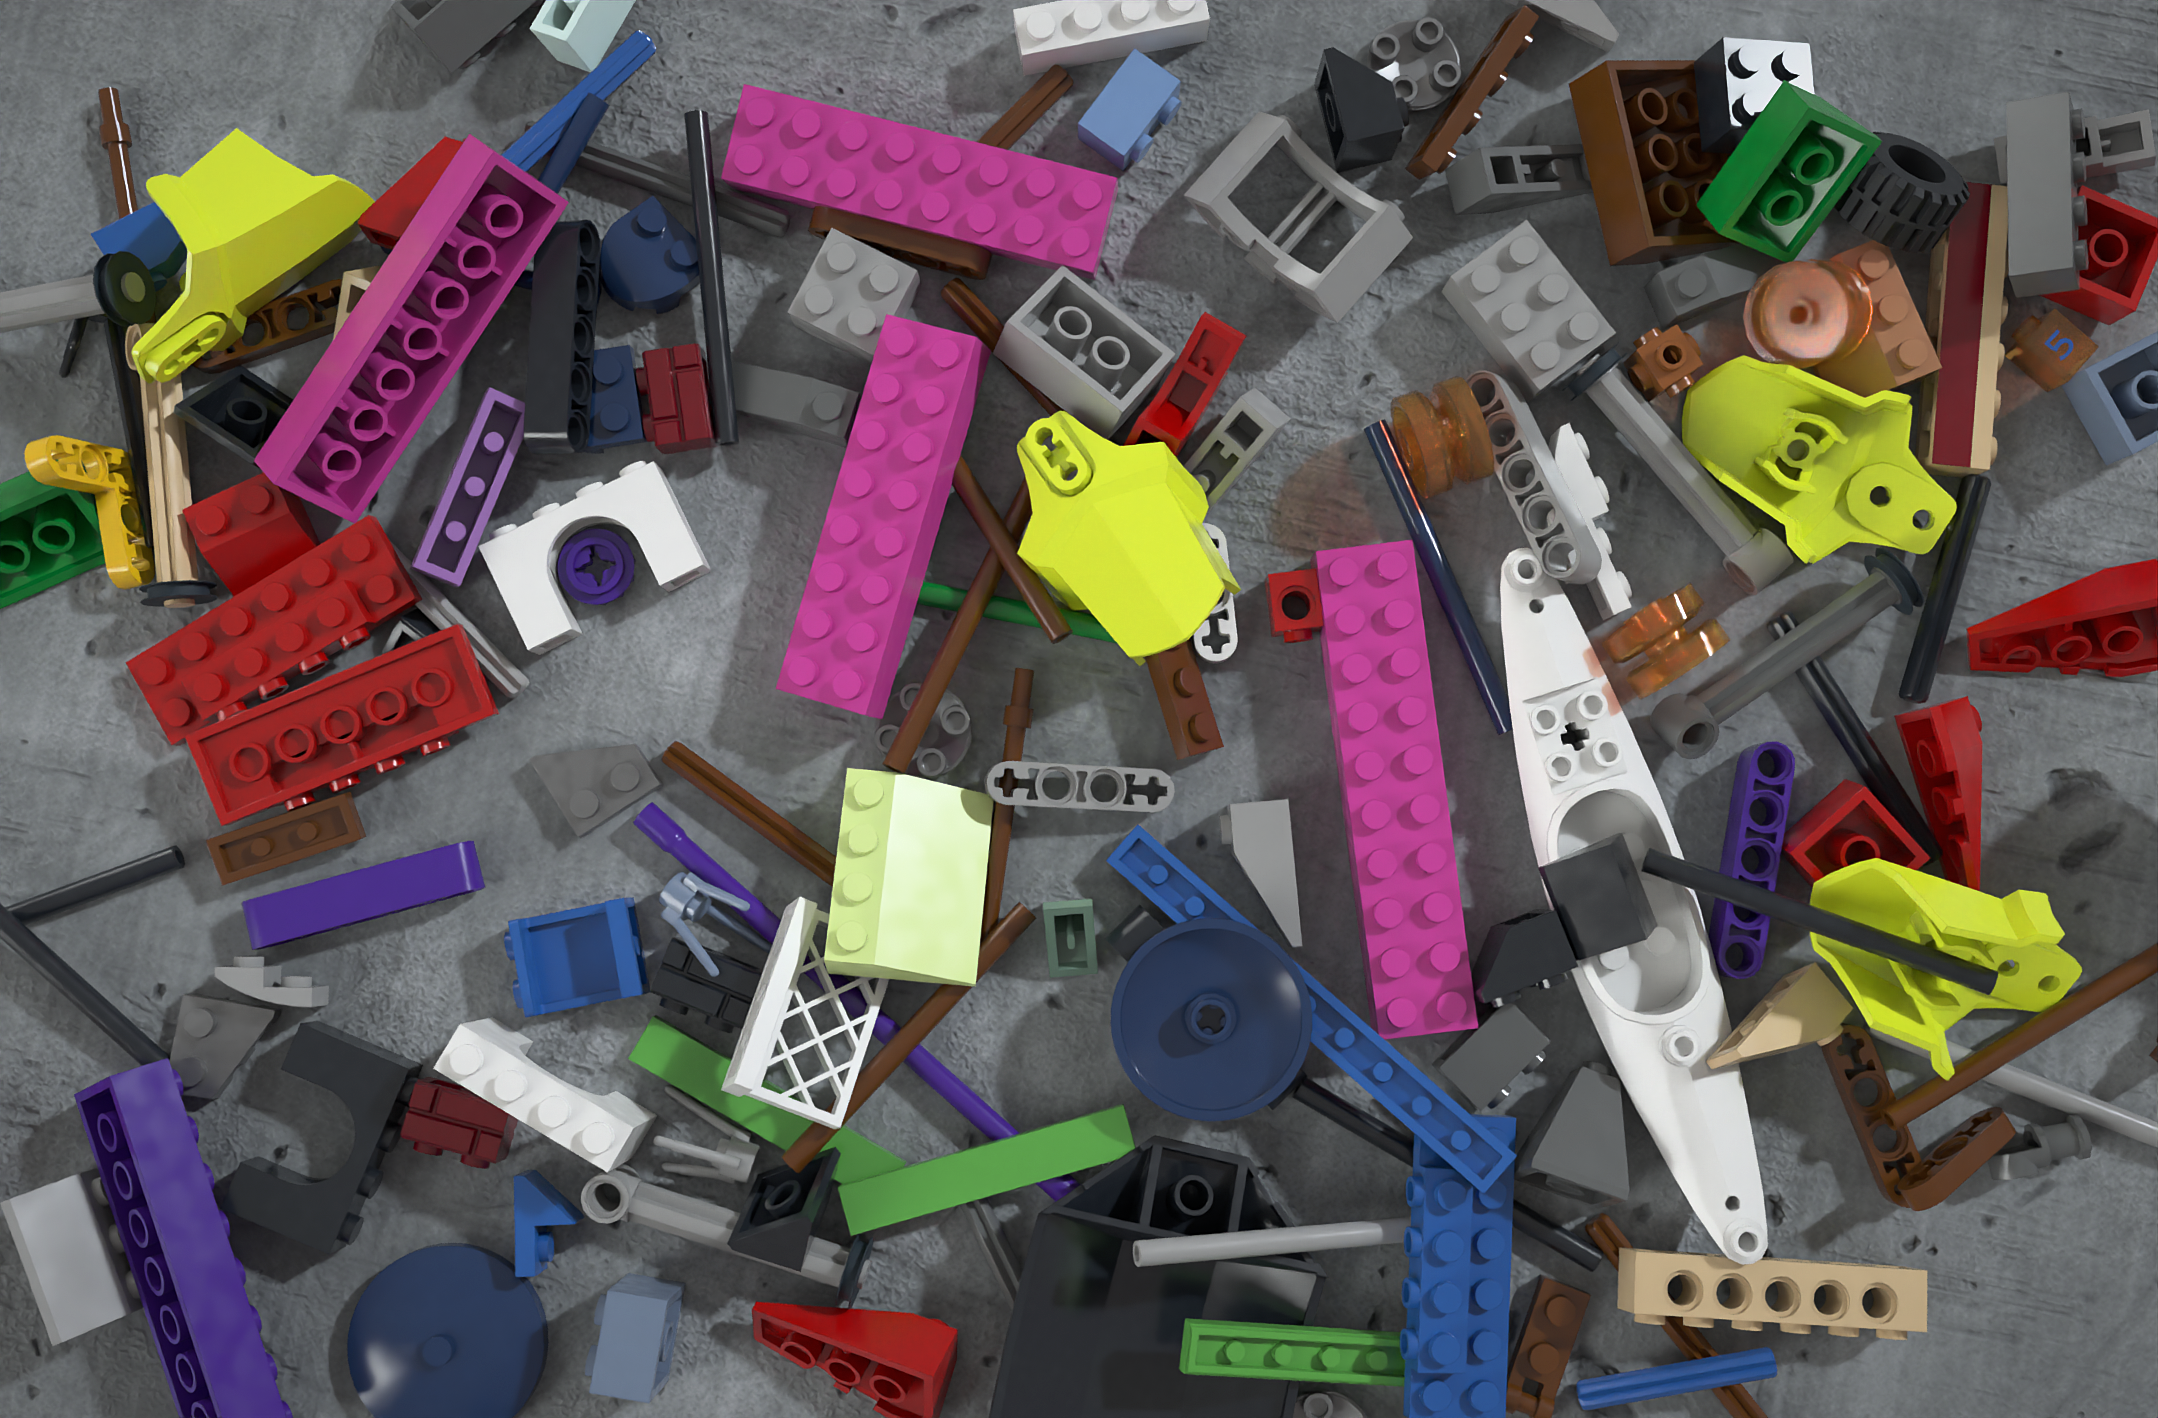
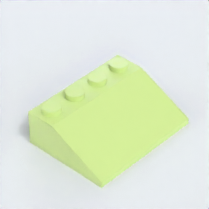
M847 768L824 956L828 974L976 987L994 800L988 794L897 772Z

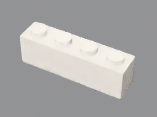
M1060 0L1013 9L1015 35L1024 76L1047 72L1056 64L1062 68L1126 57L1130 55L1134 48L1141 53L1204 42L1207 41L1210 23L1206 0Z

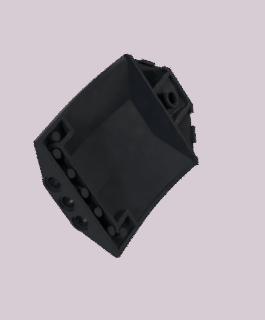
M1154 1135L1038 1213L1011 1313L989 1418H1293L1300 1381L1184 1374L1179 1369L1185 1318L1313 1326L1326 1278H1329L1320 1263H1315L1308 1252L1137 1267L1133 1258V1244L1137 1240L1295 1227L1279 1201H1274L1258 1177L1260 1173L1250 1157Z

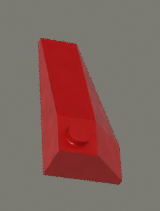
M2157 558L2105 568L1966 628L1968 665L1970 670L2029 673L2036 667L2059 668L2061 674L2077 675L2080 669L2103 670L2105 675L2110 677H2126L2158 671Z
M1968 696L1898 714L1894 717L1928 827L1943 849V856L1939 858L1944 878L1947 881L1980 891L1982 740L1979 733L1982 730V721L1977 709L1970 705Z
M756 1301L752 1308L754 1339L804 1369H810L815 1365L820 1367L836 1380L833 1386L848 1394L853 1387L877 1401L873 1410L887 1418L940 1417L957 1361V1329L949 1327L939 1319H927L914 1313L852 1308L848 1310V1308Z

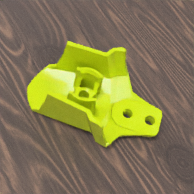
M237 128L181 177L162 174L148 179L146 182L148 194L173 224L187 248L186 272L179 281L182 294L132 348L131 355L139 375L148 384L155 381L164 383L176 377L206 352L224 351L243 336L247 317L299 282L348 245L361 231L357 224L361 214L375 201L358 186L333 174L311 176L277 157Z
M1745 355L1714 368L1687 390L1681 422L1683 445L1719 481L1785 525L1787 545L1806 564L1808 562L1816 563L1848 542L1883 545L1916 554L1928 553L1936 544L1957 509L1955 500L1932 479L1908 448L1913 407L1909 402L1911 399L1910 395L1883 390L1864 398L1791 365L1762 362ZM1877 486H1882L1886 490V496L1890 499L1887 503L1873 504L1870 500L1871 491ZM1919 510H1925L1929 515L1928 523L1923 527H1915L1913 525L1914 514Z
M1058 411L1049 418L1039 419L1028 428L1026 436L1017 444V453L1025 473L1033 514L1017 554L1063 604L1073 611L1089 609L1123 651L1139 667L1146 662L1143 657L1163 652L1189 640L1211 614L1225 589L1234 595L1241 591V588L1202 525L1209 508L1202 486L1183 467L1164 442L1118 446L1088 429L1065 411ZM1053 435L1051 441L1056 446L1053 451L1046 445H1042L1044 440ZM1078 470L1076 477L1067 481L1069 474Z
M1879 858L1861 861L1841 868L1813 883L1810 897V905L1998 971L1995 987L1992 993L1987 995L1809 931L1814 951L1832 965L1849 990L1869 1027L1928 1050L1932 1068L1947 1081L1950 1080L1955 1072L1946 1044V1030L1973 1009L2002 1008L2043 1012L2058 1003L2082 973V967L2077 960L2057 945L2065 933L2052 914L2046 893L2018 889L2000 899ZM2007 960H2013L2015 963L2013 968Z

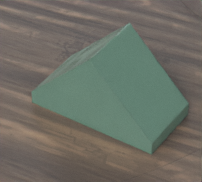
M1092 898L1043 902L1050 978L1098 974Z

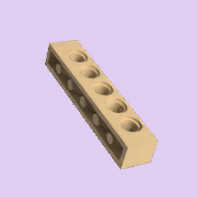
M1619 1247L1617 1308L1634 1313V1322L1665 1325L1666 1316L1683 1317V1325L1692 1327L1714 1328V1319L1732 1320L1731 1328L1763 1331V1322L1780 1323V1331L1789 1333L1811 1334V1325L1828 1326V1334L1859 1337V1328L1876 1329V1337L1907 1340V1331L1927 1332V1270L1906 1266L1762 1257V1259L1753 1264L1742 1265L1729 1259L1725 1254ZM1678 1275L1682 1281V1292L1676 1300L1671 1301L1667 1291L1668 1284L1673 1277ZM1727 1279L1731 1290L1730 1296L1726 1302L1720 1304L1716 1295L1717 1287L1721 1281ZM1774 1282L1778 1288V1298L1775 1304L1769 1307L1765 1299V1293L1768 1286ZM1820 1286H1823L1826 1292V1301L1817 1310L1814 1304V1294ZM1870 1289L1874 1301L1871 1309L1865 1312L1862 1299L1866 1291Z

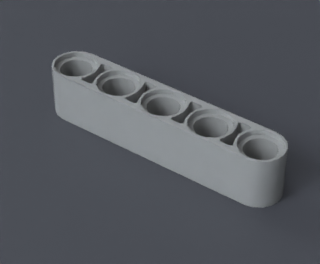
M1478 370L1471 373L1461 387L1460 396L1462 403L1541 568L1547 575L1572 584L1583 585L1591 582L1601 569L1602 558L1600 551L1520 389L1514 382L1487 370ZM1495 388V396L1487 405V397L1490 391ZM1515 427V436L1507 445V435ZM1534 467L1535 477L1533 481L1528 486H1526V476L1528 472ZM1554 508L1556 512L1555 519L1547 528L1545 523L1549 511ZM1575 549L1576 561L1567 570L1566 558Z

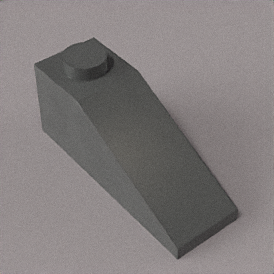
M1582 144L1480 147L1445 169L1455 215L1496 213L1593 193Z
M1739 243L1701 254L1661 270L1645 285L1644 289L1661 329L1664 330L1795 277L1791 264Z
M732 361L737 414L847 448L861 401L859 392L807 376Z

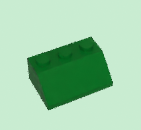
M1784 80L1696 206L1719 234L1791 264L1882 143V140L1821 97Z
M29 471L0 484V609L105 563L94 494L42 484L36 481Z

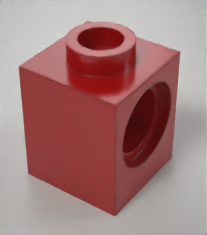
M1316 568L1268 574L1264 582L1271 637L1283 636L1284 643H1299L1313 640L1312 632H1318L1324 626ZM1289 596L1301 598L1307 607L1306 616L1299 620L1288 618L1282 611V600Z

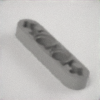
M1005 761L992 766L985 778V789L989 797L996 803L1004 805L1152 813L1167 808L1172 802L1175 793L1174 783L1170 776L1161 770L1148 768ZM1004 769H1011L1013 778L1030 779L1028 769H1036L1037 772L1033 781L1035 800H1028L1026 796L1029 789L1022 788L1012 789L1010 797H1004L1002 788L994 786L995 778L1002 777ZM1053 771L1064 774L1069 782L1067 794L1058 800L1047 797L1042 788L1043 779ZM1100 774L1109 775L1116 782V794L1108 802H1099L1091 794V782ZM1124 775H1132L1129 785H1147L1149 777H1154L1155 785L1163 787V796L1155 797L1153 805L1148 804L1147 796L1129 794L1131 804L1124 805L1123 800L1127 791Z

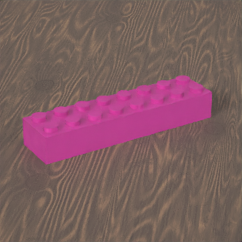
M747 84L743 85L721 179L735 190L814 209L815 206H824L971 243L988 250L993 255L1056 271L1063 265L1076 276L1092 280L1096 279L1118 192L1117 177Z
M469 134L254 459V462L272 483L352 523H356L569 202Z
M886 314L775 689L865 716L883 719L951 489L954 470L961 455L991 350L977 337Z

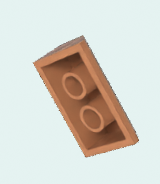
M1874 240L1839 253L1777 287L1818 378L1866 398L1883 390L1895 392L1922 381L1942 368L1888 246Z

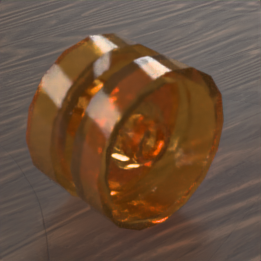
M1816 258L1775 265L1760 276L1747 295L1743 320L1747 339L1759 356L1772 364L1791 365L1802 369L1840 361L1856 350L1869 331L1873 308L1870 291L1858 272L1841 261Z
M1454 376L1435 383L1431 388L1429 399L1417 390L1392 399L1391 418L1398 447L1413 483L1422 497L1429 499L1449 492L1453 488L1455 476L1469 485L1489 478L1494 474V455L1487 425L1471 388L1463 378Z
M1691 583L1682 586L1665 598L1660 596L1623 621L1625 625L1600 642L1614 664L1625 663L1643 652L1646 654L1647 657L1633 666L1626 676V681L1640 700L1673 682L1713 655L1731 640L1716 618L1705 619L1685 630L1683 625L1697 616L1705 604Z

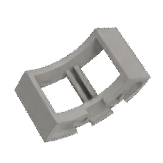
M1258 112L1189 188L1184 196L1222 239L1228 235V238L1239 248L1250 251L1244 259L1273 284L1279 280L1290 290H1295L1297 293L1294 296L1297 301L1338 323L1413 237L1402 222L1405 219L1404 214L1394 203L1386 199L1380 201L1373 198L1336 173L1300 138L1301 131L1290 118L1284 115L1276 117ZM1276 143L1315 184L1266 237L1235 207L1228 196ZM1338 201L1355 215L1365 220L1366 223L1323 272L1319 274L1288 254L1333 203Z

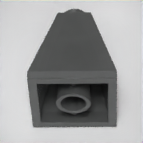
M1583 1061L1581 1067L1570 1072L1517 1153L1514 1180L1596 1209L1628 1201L1630 1186L1620 1079L1611 1076L1612 1069L1597 1062Z

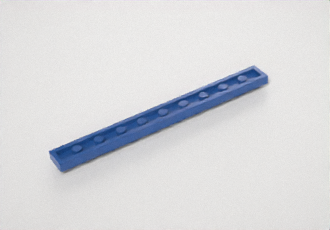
M1138 824L1106 860L1177 924L1192 919L1222 918L1244 923L1257 929ZM1293 960L1304 979L1311 1001L1312 1033L1310 1041L1479 1191L1485 1194L1517 1155Z

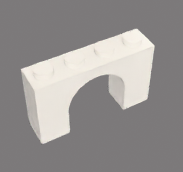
M645 461L630 464L619 472L620 478L605 485L602 482L587 485L577 491L576 499L562 506L559 503L546 505L533 513V520L519 527L515 524L503 526L489 535L490 541L478 546L529 651L541 655L582 635V631L560 587L558 559L564 545L585 528L598 524H615L629 529L638 540L659 585L668 592L711 572L663 470L654 461L648 464Z
M493 1017L463 1023L458 1026L433 1069L607 1173L633 1158L655 1121L656 1114L617 1091L605 1096L592 1094L550 1074L525 1056L533 1041Z

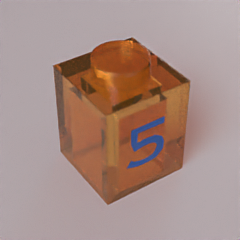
M2053 309L2038 319L2031 315L2022 322L2011 335L2016 342L2004 356L2048 393L2067 383L2099 346L2059 311Z

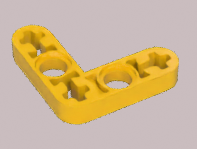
M52 435L29 442L25 448V462L30 474L36 481L45 485L95 495L105 563L112 582L123 590L150 584L155 575V565L152 549L145 545L128 452L60 435Z

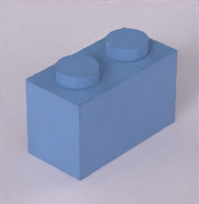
M1134 48L1078 122V139L1122 171L1126 169L1132 159L1137 163L1140 162L1149 151L1154 141L1150 136L1160 122L1165 126L1168 125L1178 112L1182 101L1178 99L1181 81Z

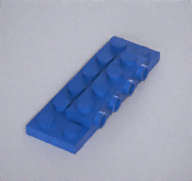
M1470 1114L1515 1153V1117L1509 1115ZM1415 1133L1413 1175L1409 1176L1406 1181V1200L1408 1205L1411 1206V1226H1407L1404 1232V1251L1406 1256L1409 1257V1277H1405L1402 1282V1301L1404 1307L1407 1308V1328H1403L1400 1333V1352L1402 1358L1405 1359L1403 1415L1407 1418H1505L1515 1159L1486 1193L1483 1194Z

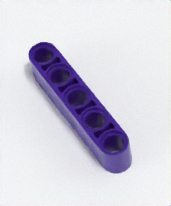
M1777 741L1764 742L1747 747L1740 754L1737 761L1719 873L1775 892L1795 771V758L1792 751L1786 745ZM1762 752L1768 753L1774 761V770L1769 777L1764 776L1757 766L1758 757ZM1755 799L1761 801L1766 808L1767 816L1761 825L1756 824L1749 815V808ZM1747 847L1755 850L1759 858L1758 866L1752 873L1747 872L1741 863V856ZM1715 898L1708 937L1718 975L1735 979H1747L1754 976L1760 970L1763 963L1770 917L1750 911L1749 916L1745 920L1740 921L1734 914V904ZM1733 943L1740 946L1743 952L1742 962L1735 969H1731L1725 960L1726 950Z
M466 841L243 901L241 904L252 950H260L484 889L485 884L474 841Z

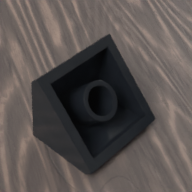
M239 365L176 404L173 413L252 465L260 468L254 462V459L293 402V399Z
M1622 833L1610 836L1538 867L1576 961L1647 940L1657 927L1656 919Z
M833 1147L819 1152L799 1174L788 1164L758 1174L727 1244L733 1251L801 1272L829 1203L841 1155L838 1149Z

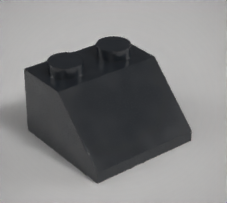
M1334 47L1324 49L1314 86L1336 172L1340 173L1391 161L1398 143L1402 141L1404 127L1409 124L1408 110L1404 98L1396 97L1393 82Z

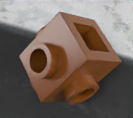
M1677 324L1663 333L1657 326L1633 342L1637 350L1623 362L1632 384L1638 391L1644 394L1648 402L1665 392L1671 399L1695 383L1691 375L1703 365L1699 358L1701 352L1697 342L1690 334L1683 333Z

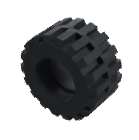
M1873 132L1882 140V143L1835 204L1834 208L1856 230L1880 244L1911 253L1929 252L1930 249L1936 246L1968 200L1970 195L1968 185L1946 159L1925 145L1900 135Z

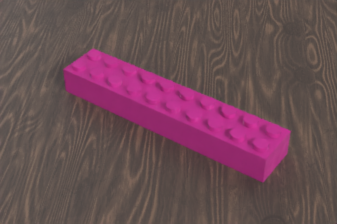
M1413 540L1316 551L1310 559L1311 569L1316 568L1324 623L1319 633L1371 1028L1384 1040L1478 1028Z

